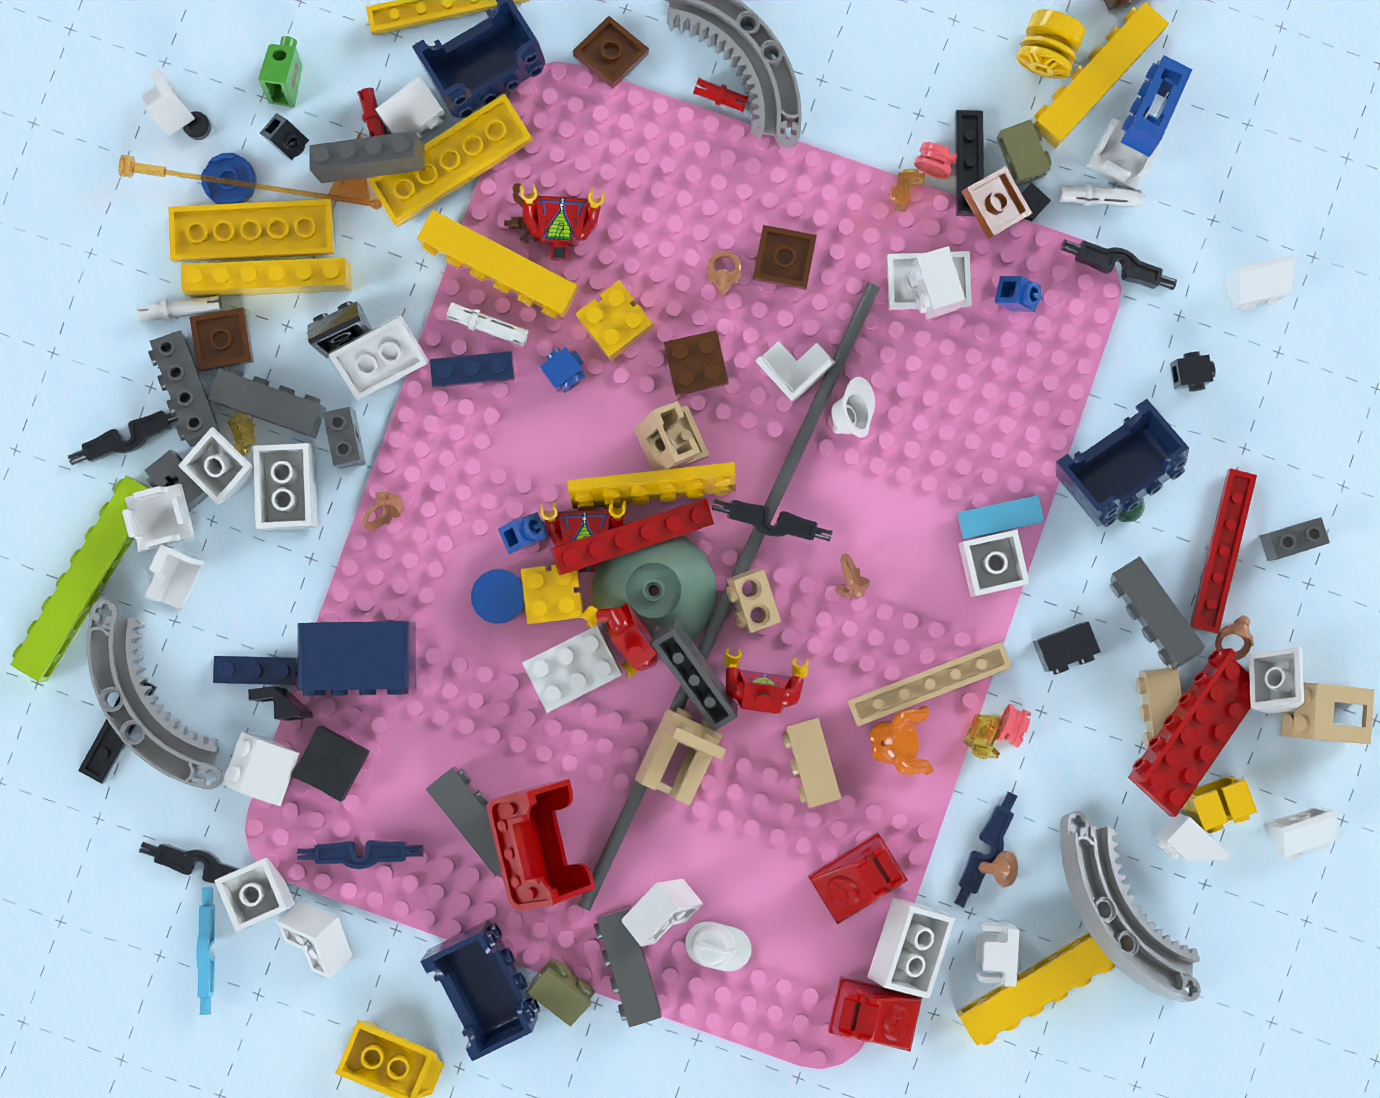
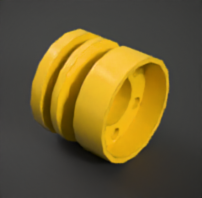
M1049 9L1036 10L1031 15L1025 31L1027 37H1024L1020 44L1021 47L1017 52L1016 60L1022 67L1035 74L1053 79L1066 78L1071 73L1072 65L1076 59L1074 52L1079 50L1086 29L1082 23L1070 15Z

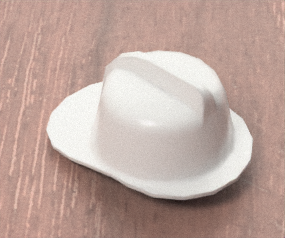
M855 377L850 380L844 397L832 406L834 433L854 434L860 438L868 434L875 408V396L871 385L864 378Z
M706 921L696 924L689 930L685 945L688 955L694 962L722 971H735L742 968L751 956L752 947L748 936L743 931L735 927Z

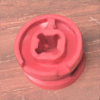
M923 142L919 149L921 154L916 157L914 166L930 176L947 179L950 177L952 172L951 165L955 164L957 154L953 152L951 155L949 153L950 149L943 145Z
M1008 704L999 722L996 740L1001 742L1005 738V741L1010 742L1011 746L1018 748L1024 740L1022 738L1024 733H1027L1031 720L1027 716H1031V712L1025 709L1022 711L1014 708V705Z

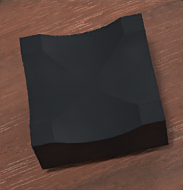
M320 725L316 727L303 756L291 776L341 802L345 800L370 750Z

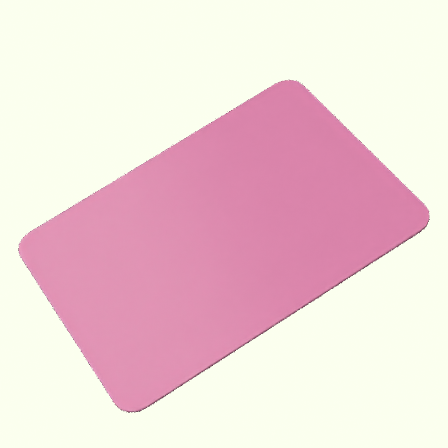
M558 61L547 63L538 76L530 77L521 82L508 96V100L534 141L479 175L461 225L578 285L579 292L565 318L557 316L556 319H553L541 312L542 307L534 303L530 307L517 299L519 295L511 291L505 294L493 287L494 282L486 278L484 281H480L469 274V269L463 266L457 269L447 263L418 342L429 360L428 364L406 375L316 621L416 622V688L409 689V694L387 695V689H376V695H359V690H348V695L331 696V690H326V695L303 696V690H297L296 676V685H293L291 693L312 712L313 718L294 721L280 720L273 739L300 753L295 767L303 756L316 727L320 725L370 750L345 800L341 802L292 776L281 806L252 797L245 825L249 852L256 861L267 857L287 883L446 940L487 920L492 924L497 923L502 933L501 941L505 948H510L514 955L515 963L513 964L539 973L553 957L556 961L566 964L570 971L579 979L586 980L592 989L595 990V993L621 1002L619 993H613L610 978L614 977L611 966L606 967L603 960L602 951L606 950L603 939H597L594 924L598 923V915L629 905L632 909L657 882L684 879L702 901L703 905L687 922L672 925L655 944L642 946L662 1011V1017L801 1067L822 1070L841 1065L857 1054L865 1042L828 1032L839 978L843 976L879 985L867 978L892 899L895 897L913 903L916 902L993 675L858 727L855 724L847 700L1002 641L1004 645L1023 586L971 597L958 544L963 541L1018 530L1027 573L1029 572L1059 484V479L1056 477V461L1070 452L1119 309L1121 284L1118 273L1114 266L1110 273L1104 274L1088 265L1075 261L1076 255L1060 250L1064 239L1076 244L1085 241L1083 239L1025 219L988 239L975 216H956V195L798 141L795 147L785 149L777 144L775 136L762 135V139L756 138L757 136L750 133L751 124L624 80L612 89L587 67L578 64ZM515 183L523 184L524 193L526 194L533 191V183L536 187L537 195L588 199L591 188H594L592 194L594 198L602 197L603 190L605 191V200L600 205L601 209L597 225L586 240L579 241L578 246H567L566 261L551 260V245L540 244L539 240L534 242V236L531 233L528 234V243L526 244L525 240L520 241V237L524 235L525 230L511 229V226H504V220H511V217H522V207L513 199L512 188ZM763 225L817 235L806 290L753 280ZM949 246L950 252L969 251L971 307H962L956 311L926 319L925 313L921 314L919 309L889 310L887 254L928 253ZM727 251L732 252L740 259L742 277L738 283H734L728 293L722 295L718 292L716 285L710 283L707 279V264L714 254ZM725 257L718 259L714 263L716 272L720 269H726L730 273L735 267V263ZM1000 276H1023L1041 285L1042 300L1037 304L1036 312H1013L994 303ZM620 280L634 298L635 305L638 304L653 323V330L610 362L577 320L575 313L594 299L599 303L601 301L600 294ZM867 283L877 285L880 290L770 524L773 526L779 517V513L786 511L801 518L817 522V527L832 530V535L821 533L822 535L830 536L831 540L828 542L815 537L813 540H805L790 535L780 537L765 535L749 570L755 568L765 570L781 622L753 633L743 631V628L740 629L736 623L734 613L737 610L735 603H733L707 659L708 664L725 687L727 667L724 666L723 660L727 648H729V654L733 657H736L738 649L741 650L742 656L737 667L740 670L789 677L793 676L792 660L797 658V665L804 666L807 659L809 661L808 675L803 678L804 683L799 701L795 705L785 707L781 714L742 709L737 700L734 699L738 704L737 718L716 730L723 734L718 744L726 749L722 760L714 756L712 757L690 806L658 789L655 791L649 787L647 788L590 911L578 906L582 894L551 906L525 910L513 908L507 898L502 873L500 872L497 876H494L427 792L426 788L452 767H456L458 770L463 768L472 780L469 783L475 792L479 789L489 802L494 798L537 785L570 779L573 801L569 807L555 811L568 865L583 863L593 873L636 781L634 778L667 708L669 709L680 683L657 653L658 662L652 668L638 671L630 679L626 677L627 671L621 668L622 676L547 713L522 663L590 629V627L586 625L588 621L585 619L529 625L527 624L525 606L516 619L501 624L485 621L475 612L471 602V591L475 581L482 574L490 570L503 569L514 573L522 581L521 569L547 566L548 570L552 571L551 565H555L550 548L556 546L549 535L548 538L533 546L508 554L498 529L513 520L538 512L541 521L545 522V519L541 516L540 505L543 504L545 511H552V501L557 505V516L558 512L580 511L572 507L567 480L652 471L634 432V428L652 410L678 401L680 407L688 406L709 453L708 457L684 467L735 462L736 491L726 496L706 494L699 499L678 497L671 502L651 500L644 505L627 503L623 524L707 498L714 525L681 536L689 539L705 554L715 574L717 601L711 615L712 618L727 586V578L731 577L754 528L750 524L728 519L726 513L712 510V505H716L713 504V501L717 499L730 503L731 500H738L764 506L824 378L823 375L797 400L791 401L755 360L763 356L778 341L796 360H799L816 343H819L830 357L833 358ZM453 302L471 310L478 309L481 310L482 314L529 330L524 347L483 331L469 330L468 326L446 319L450 304ZM717 330L729 385L675 396L664 342ZM567 347L570 353L575 350L584 362L581 367L585 378L576 387L566 393L563 390L557 392L540 368L542 364L548 361L546 357L557 348L562 350ZM512 352L515 380L432 387L430 359ZM855 377H862L867 380L875 396V408L869 431L863 438L857 437L854 434H836L833 432L832 406L844 397L847 385ZM385 491L399 495L403 501V511L400 517H392L389 525L384 524L372 531L366 530L362 524V519L366 511L378 502L375 494ZM1039 495L1045 522L962 539L957 516L958 512ZM597 506L592 510H609V508ZM383 507L374 510L369 516L368 522L378 518L383 511ZM845 553L851 556L856 568H860V576L868 578L870 581L865 594L857 599L841 596L835 590L837 586L845 584L847 589L850 590L840 563L841 556ZM599 563L595 564V572L579 573L581 588H574V593H582L584 612L589 606H593L592 581ZM750 581L745 582L742 586L743 594L748 595L752 590ZM651 586L649 594L651 596L658 595L659 588ZM758 607L751 611L752 621H756L760 617V609ZM598 621L594 626H599L618 666L626 661V658ZM707 626L693 641L697 648ZM689 697L684 710L692 713L691 719L700 723L701 719L705 718ZM927 706L930 710L929 717L924 722L916 724L920 743L917 758L928 760L934 769L933 772L927 775L924 773L905 775L899 773L893 764H883L876 761L871 754L872 743L869 737L871 729L880 722L893 721L894 716L901 711ZM818 717L841 799L809 808L807 802L801 803L797 787L802 786L799 775H793L789 760L794 759L791 748L786 749L782 733L787 732L786 725ZM678 742L661 782L672 786L690 747ZM878 832L908 881L837 925L808 878V875ZM369 840L405 841L406 846L423 845L424 850L413 851H424L423 857H407L403 862H378L365 869L349 868L342 863L315 864V860L297 859L298 855H308L297 854L298 848L310 849L315 848L317 844L354 841L356 854L361 858L365 856L366 842ZM704 921L735 927L748 936L752 946L751 956L742 968L735 971H722L702 966L694 962L687 953L685 945L689 930L696 924Z

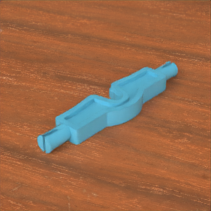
M214 887L201 888L202 905L199 906V932L196 949L198 969L197 997L200 998L199 1015H211V996L214 995L215 957H212L210 954L211 946L215 942Z

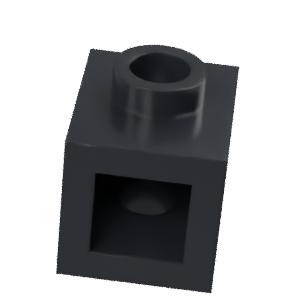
M278 113L272 117L259 133L290 160L302 154L305 145L309 141L289 120Z
M1200 351L1183 354V358L1176 359L1170 363L1174 390L1188 388L1189 392L1201 391L1206 389L1205 385L1214 381L1213 377L1216 375V368L1214 362L1210 361L1209 354L1200 355Z

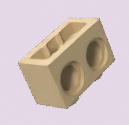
M755 568L727 578L729 586L726 587V592L729 600L735 603L737 612L734 613L740 629L743 628V631L753 633L781 622L764 569ZM750 581L752 590L748 595H744L742 586L745 582ZM758 607L760 609V617L756 621H752L751 611Z

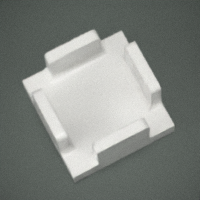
M1113 117L1086 167L1129 190H1136L1142 177L1148 172L1154 161L1161 142L1150 157L1121 143L1125 131L1121 130L1124 123Z
M182 484L168 487L158 486L133 493V496L125 497L128 509L122 510L128 536L136 539L139 551L159 547L160 544L168 545L195 538Z
M980 922L979 928L983 931L998 932V934L976 935L975 960L983 962L982 967L984 970L996 971V973L977 972L976 978L980 982L1000 983L1004 986L1016 987L1020 930L1011 922Z

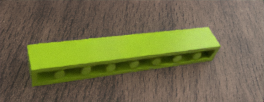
M127 475L115 484L113 488L114 495L110 502H106L99 511L100 518L96 525H92L87 530L84 536L86 541L82 548L74 552L70 559L71 566L66 573L64 572L60 575L55 586L57 589L54 594L49 596L42 604L41 610L43 612L38 620H34L28 627V636L24 643L19 644L12 654L14 659L10 664L12 667L38 682H47L91 611L92 606L96 603L134 538L128 536L122 510L128 509L125 497L133 496V493L150 489V487Z

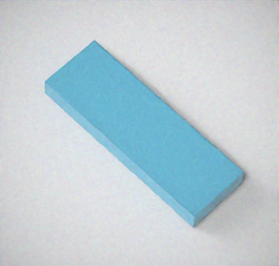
M1039 495L957 513L963 540L1045 522Z

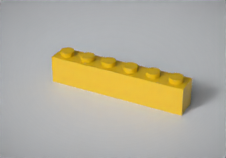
M1146 2L1139 9L1134 6L1124 17L1126 23L1121 29L1116 26L1105 38L1109 42L1103 48L1098 45L1088 56L1090 62L1084 68L1080 65L1069 77L1073 81L1067 87L1062 84L1052 95L1054 101L1048 107L1044 104L1034 115L1037 119L1034 126L1039 128L1041 136L1055 149L1169 25V22Z
M433 209L417 236L419 243L422 245L421 249L432 256H436L438 253L446 257L445 262L457 269L461 266L469 269V274L480 281H484L486 278L494 282L493 287L505 294L511 291L519 295L517 299L530 307L533 303L542 307L541 312L553 319H556L557 316L565 318L579 292L578 285Z
M346 258L181 264L182 292L189 297L352 291L351 264Z
M1087 932L1017 974L1016 987L1001 984L959 1009L956 1013L976 1046L980 1044L985 1046L992 1043L997 1038L996 1035L1003 1030L1011 1031L1021 1024V1019L1028 1015L1034 1017L1044 1010L1043 1006L1051 1001L1056 1003L1068 996L1067 992L1074 987L1082 988L1092 981L1091 977L1099 972L1105 974L1114 969L1116 965L1104 954L1090 933Z

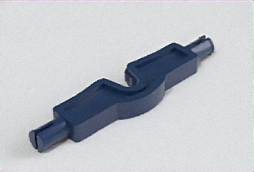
M1007 791L1001 807L998 805L994 807L990 818L979 833V839L988 844L991 850L988 854L975 850L970 852L965 869L958 882L961 889L954 901L955 904L965 908L964 906L970 894L977 893L986 873L983 874L979 871V864L981 862L992 863L996 856L1004 850L1003 837L1014 817L1011 809L1018 797L1017 795Z
M369 840L366 842L365 856L361 858L356 854L355 842L344 841L317 844L315 848L310 849L298 848L297 854L308 855H298L297 859L315 860V864L342 863L349 868L365 869L378 862H403L407 857H423L424 851H413L424 850L423 845L406 846L405 841Z

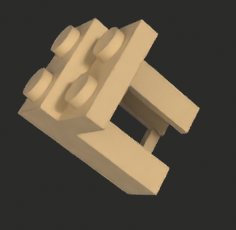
M678 401L652 410L634 428V432L652 471L682 468L709 456L688 406L680 407Z
M1303 682L1304 703L1294 711L1282 712L1280 736L1371 745L1375 689ZM1335 702L1363 705L1362 727L1333 724Z
M679 707L676 712L667 708L634 779L655 791L658 789L673 796L674 799L690 806L712 757L714 756L722 760L726 749L718 745L723 734L713 731L703 718L699 723L691 719L693 714ZM679 742L690 748L672 786L661 782V779Z

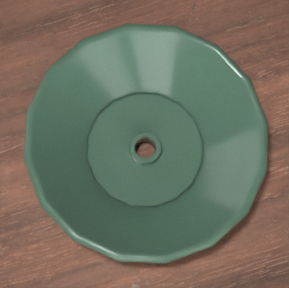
M678 536L600 562L592 581L593 607L597 610L601 608H619L628 603L651 634L669 621L677 618L692 641L709 624L717 601L715 574L705 554L684 536ZM657 586L659 588L658 595L651 596L649 588ZM600 622L603 629L609 634L606 622Z

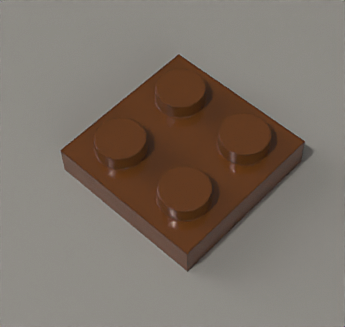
M610 16L573 50V56L612 89L649 54V48Z
M763 225L753 280L806 290L817 235Z
M243 307L189 317L197 367L200 372L254 362L246 310Z
M717 330L664 342L675 396L729 385Z

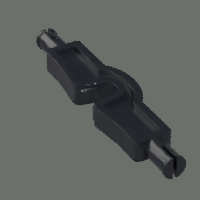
M1066 239L1061 244L1060 250L1076 255L1075 261L1088 265L1104 274L1110 273L1115 263L1119 262L1122 266L1121 278L1124 281L1140 284L1152 289L1159 285L1170 290H1174L1176 287L1177 279L1162 275V268L1140 261L1133 253L1126 249L1118 247L1107 249L1087 241L1076 244Z
M160 410L149 416L130 421L128 427L131 436L127 441H124L119 430L110 429L95 439L81 445L82 450L67 455L68 459H70L69 462L73 466L86 459L89 462H95L113 453L124 454L136 451L149 438L172 428L171 423L178 421L177 415L172 416L170 412L166 414V412Z
M717 499L713 501V504L716 505H712V510L726 513L728 519L750 524L758 532L767 536L780 537L790 535L805 540H813L814 537L828 542L831 540L830 536L822 535L821 533L832 535V530L817 527V522L801 518L786 511L779 513L776 523L772 526L768 522L770 509L767 506L749 504L738 500H731L730 503Z
M144 841L140 846L143 848L139 849V853L155 857V863L169 867L184 875L192 874L195 865L200 861L204 864L202 880L216 884L214 880L241 869L221 862L216 855L202 849L186 851L165 843L155 846Z

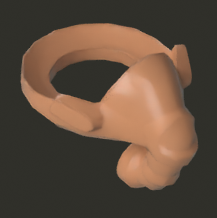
M727 251L718 252L708 260L707 279L710 283L716 285L720 294L728 293L731 286L741 280V261L735 254ZM725 257L731 259L735 263V267L730 273L726 269H720L716 272L714 263L718 259Z
M385 491L377 492L375 496L378 502L366 511L362 519L364 528L372 531L384 524L389 525L392 517H400L403 511V501L399 495ZM383 507L379 517L368 522L371 513L377 508Z
M845 553L841 556L840 563L850 590L847 589L845 584L837 586L835 590L841 596L857 599L865 594L870 581L868 578L860 576V568H856L851 556Z
M1242 615L1234 621V624L1225 626L1220 630L1215 639L1216 650L1224 649L1222 647V640L1225 636L1235 634L1243 639L1244 645L1241 650L1235 653L1233 658L1235 660L1244 658L1249 653L1251 646H1254L1253 636L1249 629L1250 619Z
M1006 850L999 853L992 863L981 862L978 867L981 873L992 874L996 882L1002 887L1013 885L1018 874L1017 858L1013 852Z

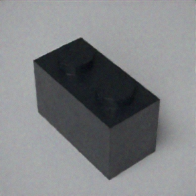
M1089 621L1078 623L1032 641L1044 672L1052 671L1054 675L1069 670L1068 665L1078 661L1079 665L1091 662L1095 660L1094 655L1101 652Z

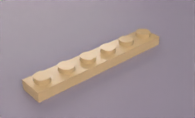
M1001 641L847 700V703L858 727L1012 668V665Z

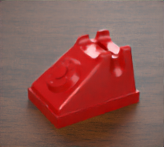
M878 832L808 875V878L837 925L908 881Z
M840 976L828 1032L842 1037L911 1052L922 997Z

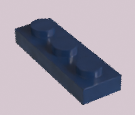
M511 351L430 359L433 388L515 380Z
M214 656L213 683L296 685L297 658Z

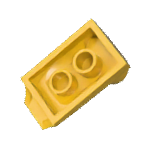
M358 1019L335 1074L393 1098H423L432 1095L444 1063L438 1058L434 1050L379 1028L374 1022Z

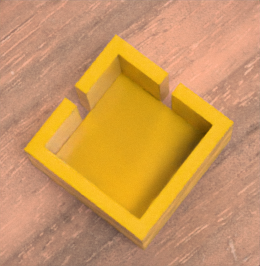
M620 280L600 294L601 301L599 303L594 299L575 313L577 320L610 362L653 330V323L638 304L635 305L634 298Z
M551 565L552 571H549L547 566L521 569L527 624L533 625L581 619L580 616L584 613L582 593H574V588H581L579 570L558 575L556 565Z
M1230 775L1196 787L1183 806L1185 815L1191 817L1208 833L1222 830L1224 828L1223 824L1231 820L1235 824L1245 822L1250 819L1249 815L1258 812L1247 781Z

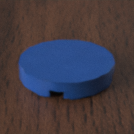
M221 153L209 160V164L203 169L201 174V184L205 194L215 204L246 203L253 196L257 186L256 173L246 159L235 153Z
M503 569L490 570L482 574L475 581L471 591V602L475 612L485 621L494 624L507 623L516 619L525 606L522 581L514 573Z

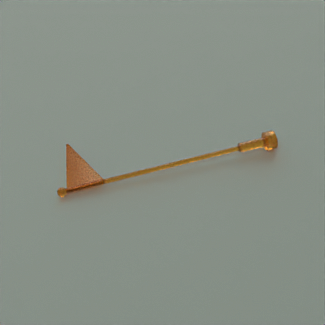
M358 134L356 139L361 138V134ZM123 154L119 160L118 171L121 177L132 178L134 173L164 178L166 175L320 199H331L333 201L371 206L375 210L381 207L380 200L373 199L370 201L367 178L334 182L329 193L324 194L167 170L165 166L135 162L134 156Z

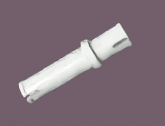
M1061 184L1058 196L1059 202L1082 203L1083 206L1105 204L1141 207L1143 202V192L1140 189L1092 187V184H1085L1084 186Z
M219 295L172 302L166 299L161 300V303L137 305L136 310L140 311L137 312V317L140 323L161 319L167 322L177 317L222 311V307H220L222 306V301Z
M452 302L447 312L446 319L468 326L469 330L483 331L524 347L529 335V330L482 314L481 310L478 309L471 310Z

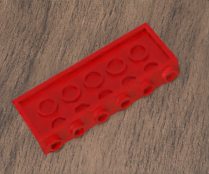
M1232 648L1217 649L1209 655L1206 666L1195 675L1192 686L1179 698L1178 706L1172 714L1165 718L1162 729L1149 741L1148 749L1142 757L1135 761L1132 766L1133 770L1127 777L1170 817H1177L1251 708L1250 675L1233 658L1236 652Z

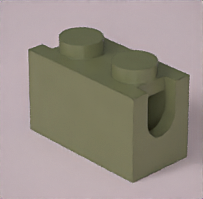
M1030 119L1000 130L996 139L1017 187L1045 177L1047 175L1046 172L1051 169L1052 162L1049 153L1043 151L1040 143L1042 141L1040 130L1037 126L1033 125L1032 120Z
M552 957L532 979L527 993L571 1027L591 1005L592 1001L590 999L595 994V990L592 989L586 980L579 979L574 975L566 964L558 962Z

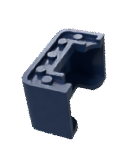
M496 0L497 6L493 12L491 9L485 11L487 19L443 45L437 39L434 41V46H429L423 39L412 46L421 66L453 117H468L475 109L482 105H487L506 91L514 90L521 82L530 77L538 76L543 71L545 58L540 44L513 0Z
M1145 399L1135 407L1138 411L1137 414L1132 416L1131 419L1126 417L1122 426L1082 454L1079 451L1076 452L1074 459L1069 454H1066L1056 461V477L1097 527L1102 525L1104 527L1110 526L1118 519L1117 515L1124 510L1127 512L1133 510L1140 504V499L1144 496L1156 494L1163 487V483L1170 478L1175 480L1185 472L1184 466L1187 463L1189 453L1188 445L1148 399Z
M416 622L297 623V690H303V696L326 695V690H331V696L348 695V690H359V695H376V689H387V695L409 694V689L416 688Z
M489 920L428 949L420 961L426 974L432 971L435 972L433 977L435 982L440 981L464 1027L462 1034L464 1037H468L471 1044L466 1047V1051L472 1062L532 1033L538 1020L537 1013L540 1012L537 1000L530 997L527 993L526 988L528 984L522 972L518 973L513 964L515 963V958L512 951L508 947L505 948L501 941L502 933L497 923L492 924Z

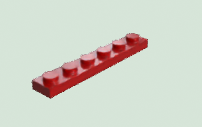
M1232 468L1227 470L1190 622L1191 628L1219 634L1257 475Z
M703 498L550 549L558 575H564L714 525L707 498Z

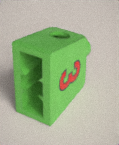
M282 36L280 45H268L258 80L268 103L295 107L302 63L296 49L297 40L290 36Z

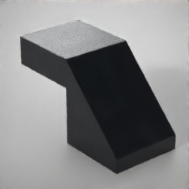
M269 686L248 689L249 701L261 703L273 701L274 719L294 721L313 718L312 712L286 688Z

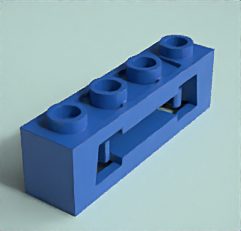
M1163 55L1158 65L1154 62L1152 63L1145 76L1149 81L1145 79L1137 93L1141 98L1137 97L1129 110L1133 116L1129 114L1121 130L1125 131L1121 143L1148 157L1152 155L1163 138L1193 69ZM1156 94L1164 97L1165 99L1157 116L1148 114L1145 119L1144 117L1149 111Z

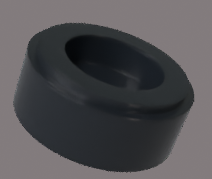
M193 111L191 113L195 119L185 125L183 130L191 139L203 140L211 132V122L202 112Z

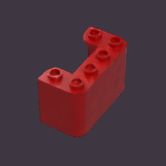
M570 779L541 784L492 799L488 804V817L507 898L511 906L517 910L555 905L596 889L591 870L583 863L568 865L555 811L569 807L573 801Z

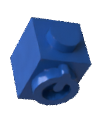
M1000 276L994 303L1013 312H1036L1037 304L1042 300L1041 285L1023 276Z
M567 347L562 350L557 348L546 357L548 361L540 366L542 372L557 392L563 390L566 393L585 378L581 367L584 364L583 360L575 350L570 353Z
M538 512L513 520L498 529L508 554L533 546L548 538L544 527L545 522L541 521Z

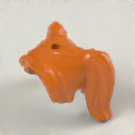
M923 706L917 709L904 710L897 713L893 721H883L876 724L871 729L869 735L872 743V757L883 764H893L899 773L905 775L931 774L934 770L928 760L917 758L920 743L916 724L924 722L929 717L930 710L928 707Z

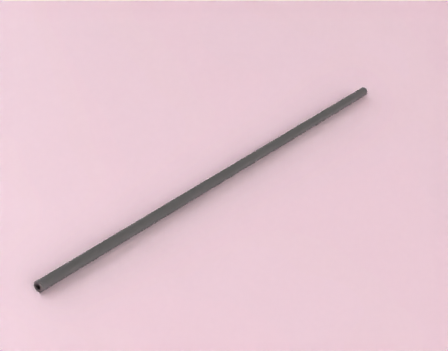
M867 283L832 358L836 363L825 373L764 506L770 509L769 524H771L880 290L875 284ZM753 528L731 577L749 571L765 537L764 534L758 532L755 528ZM726 588L698 646L706 661L734 603L729 600ZM681 685L669 708L675 712L678 707L684 710L689 700V696ZM635 781L592 873L596 889L583 893L578 906L585 910H591L648 788L638 781Z

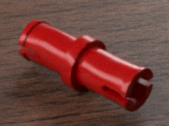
M698 77L697 86H695L693 91L694 95L715 101V105L720 106L723 104L742 113L744 112L748 95L746 96L727 89V85L722 84L719 86Z
M368 87L357 91L363 110L362 120L367 124L370 137L386 135L383 122L376 111L378 104L374 88Z

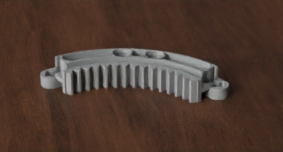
M665 0L669 2L667 12L669 31L672 32L677 26L679 27V34H683L687 29L691 38L696 33L699 34V42L707 38V47L710 48L716 44L715 52L718 54L724 51L723 60L731 59L730 68L737 67L735 75L737 77L742 76L741 85H746L745 94L749 95L748 104H751L752 126L750 133L757 136L756 138L761 139L762 135L775 136L777 144L785 149L795 147L800 138L802 119L798 83L783 46L768 25L740 0ZM750 25L753 30H744L742 26ZM773 54L775 55L776 59L769 60L765 57V55ZM786 128H791L790 133L792 136L790 140L785 139L783 134Z
M109 600L97 601L92 606L88 624V668L94 692L109 724L121 740L138 757L161 773L206 790L217 788L223 781L222 770L214 765L216 754L220 748L218 747V739H211L208 742L206 735H201L197 739V731H190L187 734L188 726L182 725L178 728L180 722L178 719L169 721L172 715L171 712L161 713L165 707L164 704L155 705L159 697L148 695L153 689L152 686L143 685L149 680V677L140 675L146 670V667L138 666V662L142 661L144 656L136 655L137 651L143 649V646L136 644V641L143 639V635L137 633V630L145 628V625L137 619L119 616V609L114 602ZM105 605H108V610L112 611V615L106 616L104 620L105 625H110V630L97 627L94 624L95 622L101 624L102 615L98 614L99 608L104 609ZM112 692H116L120 696V703L116 707H111L108 704V696ZM133 725H137L141 729V736L137 740H132L129 737L128 731ZM212 769L213 775L217 776V780L211 781L210 785L206 784L207 780L205 778L196 777L198 772L208 773Z
M1079 811L1064 815L1060 821V847L1064 873L1075 907L1094 941L1122 972L1146 989L1179 1002L1197 1000L1201 993V987L1198 980L1192 977L1193 963L1200 962L1197 948L1188 949V945L1179 946V941H1171L1170 935L1162 936V929L1154 930L1155 923L1153 921L1146 923L1148 916L1146 913L1139 914L1141 906H1133L1132 903L1135 896L1127 895L1130 886L1122 884L1126 876L1118 874L1122 865L1115 863L1120 854L1114 852L1113 848L1119 845L1112 840V837L1118 836V832L1108 826L1104 828L1089 826L1087 817ZM1072 820L1074 824L1078 826V829H1076L1075 826L1071 824Z

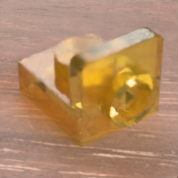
M975 715L963 741L972 750L971 753L975 757L984 760L987 757L999 758L1000 753L993 747V744L1003 721L998 716Z

